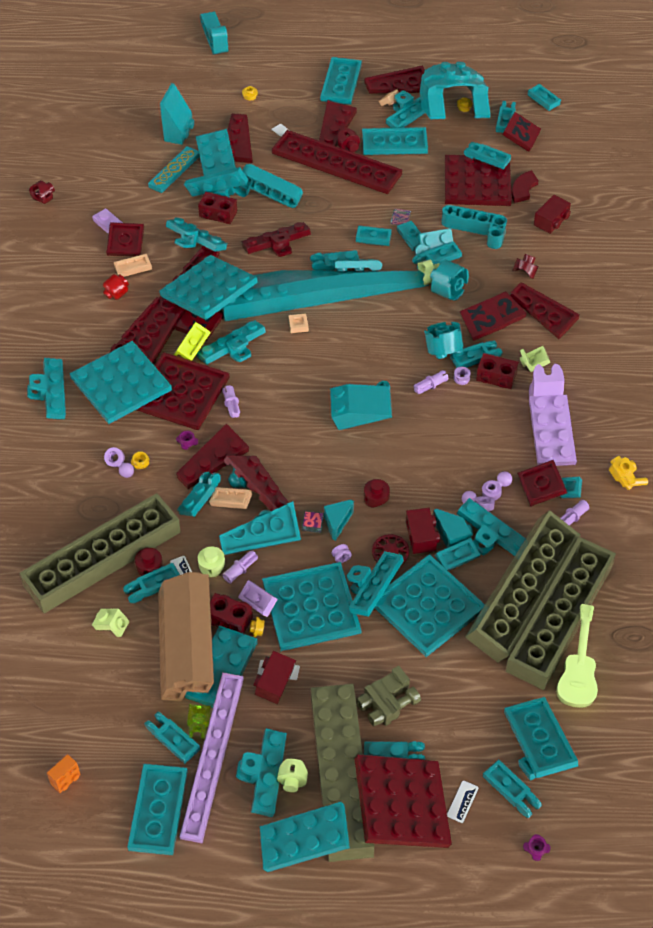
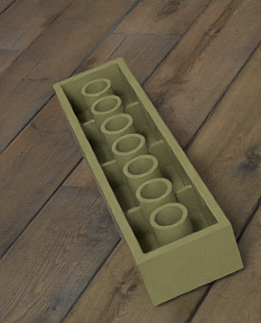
M156 493L20 572L23 586L45 614L134 561L136 554L141 549L155 548L181 533L179 519Z
M550 510L538 518L465 638L497 663L508 657L581 534Z
M578 537L508 658L507 673L542 690L546 688L581 625L580 605H592L613 567L616 553Z
M354 684L311 688V704L322 805L324 807L337 802H342L345 805L350 846L348 849L328 854V861L374 858V843H365L354 759L358 754L363 755Z

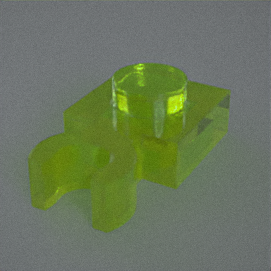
M189 704L187 726H190V738L193 737L194 732H200L201 738H205L206 727L208 728L211 706Z

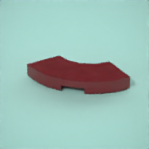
M532 170L523 173L515 180L512 187L514 203L529 200L530 189L538 185V179Z

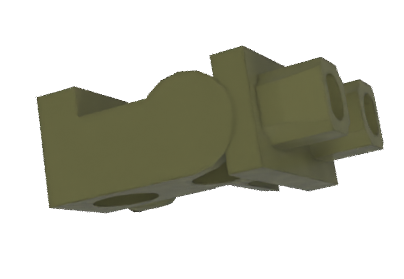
M398 665L392 669V673L364 687V693L357 698L356 704L362 711L369 707L373 709L368 714V720L373 727L381 723L386 727L391 721L399 717L401 709L409 703L416 705L421 702V697L414 687L409 688L410 679ZM405 692V696L396 699L397 696Z

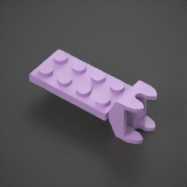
M555 363L551 368V375H546L544 368L540 364L536 365L533 371V380L529 387V405L537 465L553 459L556 466L576 465L577 460L567 395H563L564 375L561 367Z

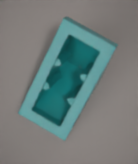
M351 499L324 506V519L330 535L335 541L354 513V501Z

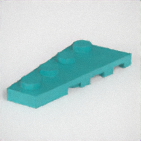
M292 501L219 535L221 550L224 555L300 541L301 537L294 502Z

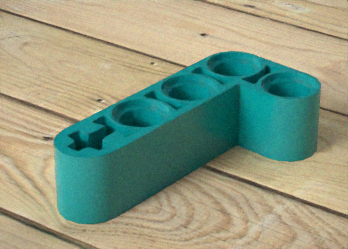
M216 12L200 14L201 25L213 55L228 52L227 30L225 25H220Z
M246 164L242 170L248 178L247 184L234 188L235 193L239 196L246 197L252 189L291 208H295L303 195L300 187L252 164Z
M447 205L442 209L441 223L447 228L487 235L488 247L498 249L502 246L505 237L507 218L500 214Z

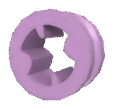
M466 367L456 368L454 371V381L459 385L467 384L470 381V370Z
M346 544L338 545L332 550V556L335 557L337 563L346 562L352 556Z

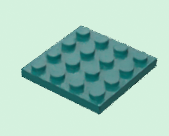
M210 255L180 275L173 282L167 284L159 292L161 297L207 320L257 284L258 280L256 276Z
M133 341L70 373V378L108 424L172 390L171 384Z
M429 554L388 585L374 608L427 657L478 617L485 604Z
M341 562L262 579L264 590L278 599L270 613L280 651L361 634V626L357 614L350 613L349 606L353 600Z

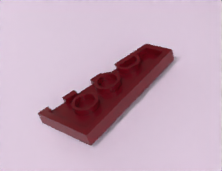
M422 65L364 78V83L369 94L390 93L396 89L399 92L420 93L421 78L425 69Z
M327 100L319 141L337 147L339 132L348 128L357 113V108Z
M232 113L227 131L234 162L253 163L248 117L245 114Z
M522 282L511 291L510 296L558 340L579 319L580 314Z
M226 423L176 472L177 478L189 489L199 483L200 476L204 472H211L213 474L227 465L224 462L226 456H242L249 452V446Z
M226 456L224 462L227 466L232 465L236 469L234 473L239 478L243 477L248 482L247 487L260 495L259 499L270 511L288 504V500L283 496L279 487L272 480L257 456Z

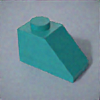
M439 509L433 510V515H435L436 529L446 548L471 538L473 535L472 528L469 524L467 525L463 517Z

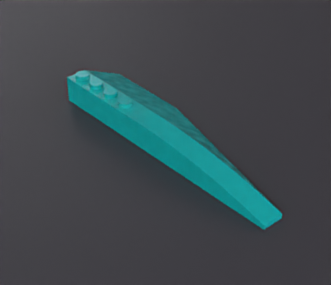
M280 270L254 275L257 277L258 283L223 307L222 312L224 320L231 321L429 286V284L424 285L423 278L425 274L421 271Z

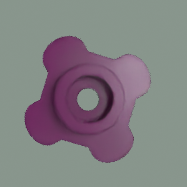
M188 430L181 432L176 438V441L181 444L183 450L198 444V439L194 437V433Z
M538 834L533 835L529 842L523 844L524 851L529 852L535 861H540L542 855L549 853L551 849L545 839Z

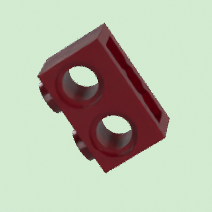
M205 192L198 204L199 217L231 224L238 211L237 199Z
M483 353L477 368L476 381L512 389L519 362Z
M214 593L210 601L211 625L215 627L220 625L244 634L253 618L252 606L243 601L233 600L227 595Z

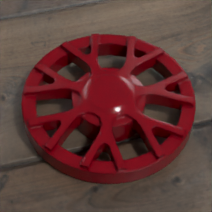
M383 535L372 546V556L376 562L379 561L384 551L395 554L399 552L406 553L401 565L409 557L408 543L398 535ZM389 539H395V543H389ZM385 541L386 544L383 546L380 542ZM400 543H402V544L404 545L403 547H400V548H398V546H397V545L400 544ZM375 549H383V552L375 553Z

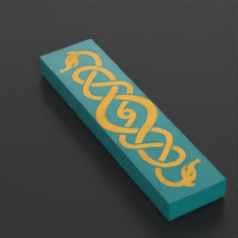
M186 146L148 183L149 188L163 193L200 157L199 151Z

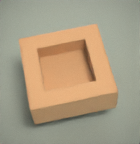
M396 89L380 99L379 103L381 106L386 104L390 106L395 103L394 98L399 91Z
M306 314L288 315L291 333L309 331Z

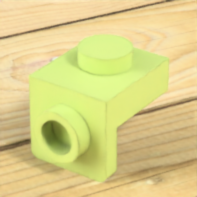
M544 346L527 354L524 349L520 350L522 355L520 361L523 367H528L530 372L534 371L535 366L538 364L543 367L550 363Z
M100 609L92 626L96 630H111L117 637H121L129 624V620L119 609Z

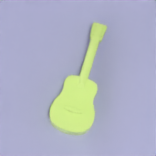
M580 605L581 628L577 655H569L564 663V674L560 678L556 689L558 699L572 707L590 706L598 692L594 677L596 663L594 659L586 656L589 625L592 621L594 610L592 605Z

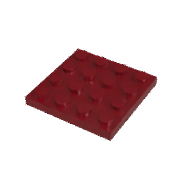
M445 155V204L511 206L510 162L503 170L475 158L470 159L465 155Z
M163 352L155 367L171 384L172 390L136 410L199 431L229 380V373Z
M359 754L354 758L365 843L449 848L452 845L438 761Z

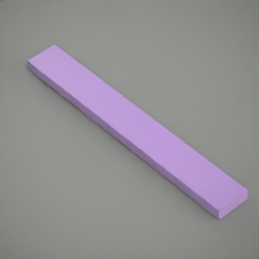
M222 672L180 833V839L203 843L244 680L243 676Z

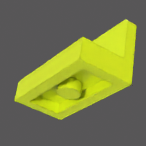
M195 322L173 355L177 356L179 354L184 359L192 361L211 332Z

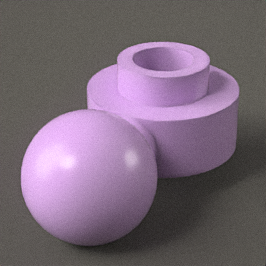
M113 447L105 452L104 460L106 464L112 467H119V474L124 478H129L133 475L134 467L130 463H124L125 455L122 450ZM117 454L118 459L113 461V456Z
M504 471L498 474L497 481L490 480L485 482L482 486L483 496L491 497L494 500L499 499L502 494L501 487H507L512 483L511 474Z
M466 491L462 495L463 504L468 498H471L489 512L494 509L495 500L491 497H477L472 491Z

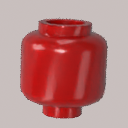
M113 274L103 283V288L105 289L103 293L108 299L119 300L128 292L129 283L121 274Z

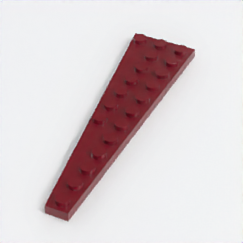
M202 246L190 262L183 267L180 275L210 255L218 258L220 251L215 252ZM161 296L159 298L156 297L130 328L125 331L121 336L122 339L110 348V352L133 341L154 364L186 309Z

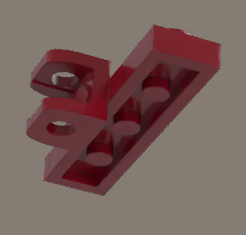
M297 222L292 226L281 227L273 232H265L257 237H249L241 242L242 247L248 254L272 247L275 255L282 257L292 253V248L289 245L290 241L311 235V231L304 222Z

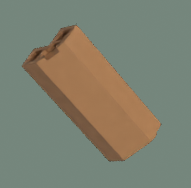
M187 572L164 580L158 591L161 700L182 702L187 691L208 693L214 683L209 574Z

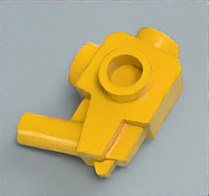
M617 456L610 461L612 465L609 467V471L615 481L621 483L622 487L630 490L633 486L648 484L646 477L636 478L633 473L637 467L633 460Z

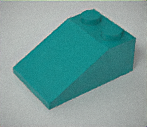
M171 83L160 102L164 141L182 145L185 139L188 138L189 131L194 127V119L192 118L190 108L175 84Z
M346 384L330 388L331 417L338 430L392 418L389 386Z

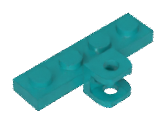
M406 91L396 94L394 99L397 103L393 105L396 113L388 117L385 124L390 128H404L425 114L421 107V98L418 97L414 100V97Z
M238 167L186 180L184 186L192 197L202 195L205 192L230 197V195L235 193L234 187L247 184L248 178L242 169Z
M175 217L166 222L167 228L181 234V238L175 239V244L183 248L195 247L197 242L215 252L227 249L228 243L222 241L220 237L212 236L208 231L196 228V225L184 222L182 218Z
M256 320L248 322L245 326L204 346L197 352V358L207 365L229 353L232 359L242 362L252 356L251 351L246 345L249 344V341L266 333L265 327Z
M44 358V374H31L29 376L27 397L33 400L45 399L46 418L65 420L63 359ZM38 380L40 381V383L36 384L34 383V381ZM32 390L38 391V393L34 394L32 393Z
M468 498L457 512V515L463 517L464 520L478 529L473 542L481 555H487L497 543L515 556L526 539L471 498ZM482 543L485 545V548L479 547L478 544Z
M384 551L372 572L370 567L356 565L351 568L347 574V579L354 582L350 589L351 592L357 595L349 606L350 613L369 617L403 563L402 555Z
M266 728L263 734L261 753L246 752L242 755V760L238 762L236 777L241 781L255 784L251 813L273 817L275 814L279 788L277 776L279 767L283 762L287 733Z

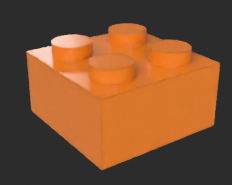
M68 754L47 772L51 786L59 793L67 790L69 785L81 775L77 762Z

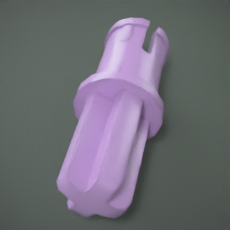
M442 370L433 376H427L425 380L413 386L415 393L421 394L429 389H435L437 385L448 381V375L443 376L446 372Z
M225 386L226 390L225 388L222 389L225 397L224 404L228 407L230 417L238 418L240 416L239 399L235 396L233 386Z
M580 500L573 508H568L560 519L568 525L577 522L580 516L589 510V504L585 500Z
M249 551L239 561L235 560L234 564L222 574L224 580L231 584L239 575L245 574L247 572L246 569L258 559L256 553Z

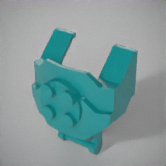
M442 62L425 69L421 78L420 98L421 107L430 119H445L443 90L444 88L454 86H467L471 91L475 118H490L489 87L485 84L484 77L480 73L466 66L464 62H456V64Z

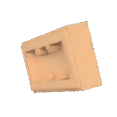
M147 254L114 262L117 275L121 274L123 277L152 270Z
M216 487L209 503L211 506L247 509L253 494L251 490Z

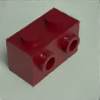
M553 195L535 213L534 226L551 234L560 227L564 220L569 218L571 203Z
M430 507L406 510L405 522L412 554L436 551L437 543H440L439 532L435 531L436 519L435 515H431Z
M273 651L270 657L266 656L261 667L264 671L262 675H257L253 684L256 687L254 695L278 705L294 670L296 660L276 651Z

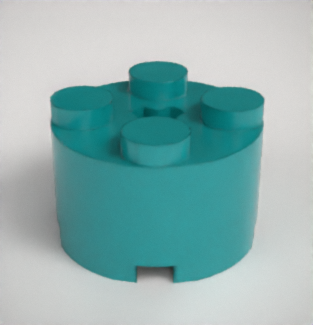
M444 259L438 268L433 269L431 272V292L453 301L457 300L464 292V289H462L464 283H468V270Z
M440 322L427 327L428 331L425 330L424 333L428 353L436 355L438 359L447 357V354L463 352L464 345L459 323L451 322L452 325H446V322Z

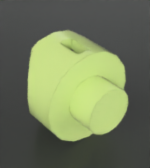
M431 259L418 263V269L425 274L423 278L424 285L432 283L430 278L431 272L440 265L439 263L433 265Z
M213 546L202 549L198 554V566L201 573L209 574V577H216L222 572L225 565L223 551Z
M285 759L279 767L277 776L278 782L283 784V789L287 792H297L298 787L306 785L308 771L303 761Z

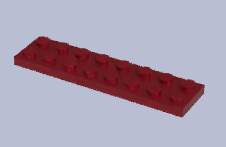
M287 130L272 148V154L385 194H389L402 175V169Z

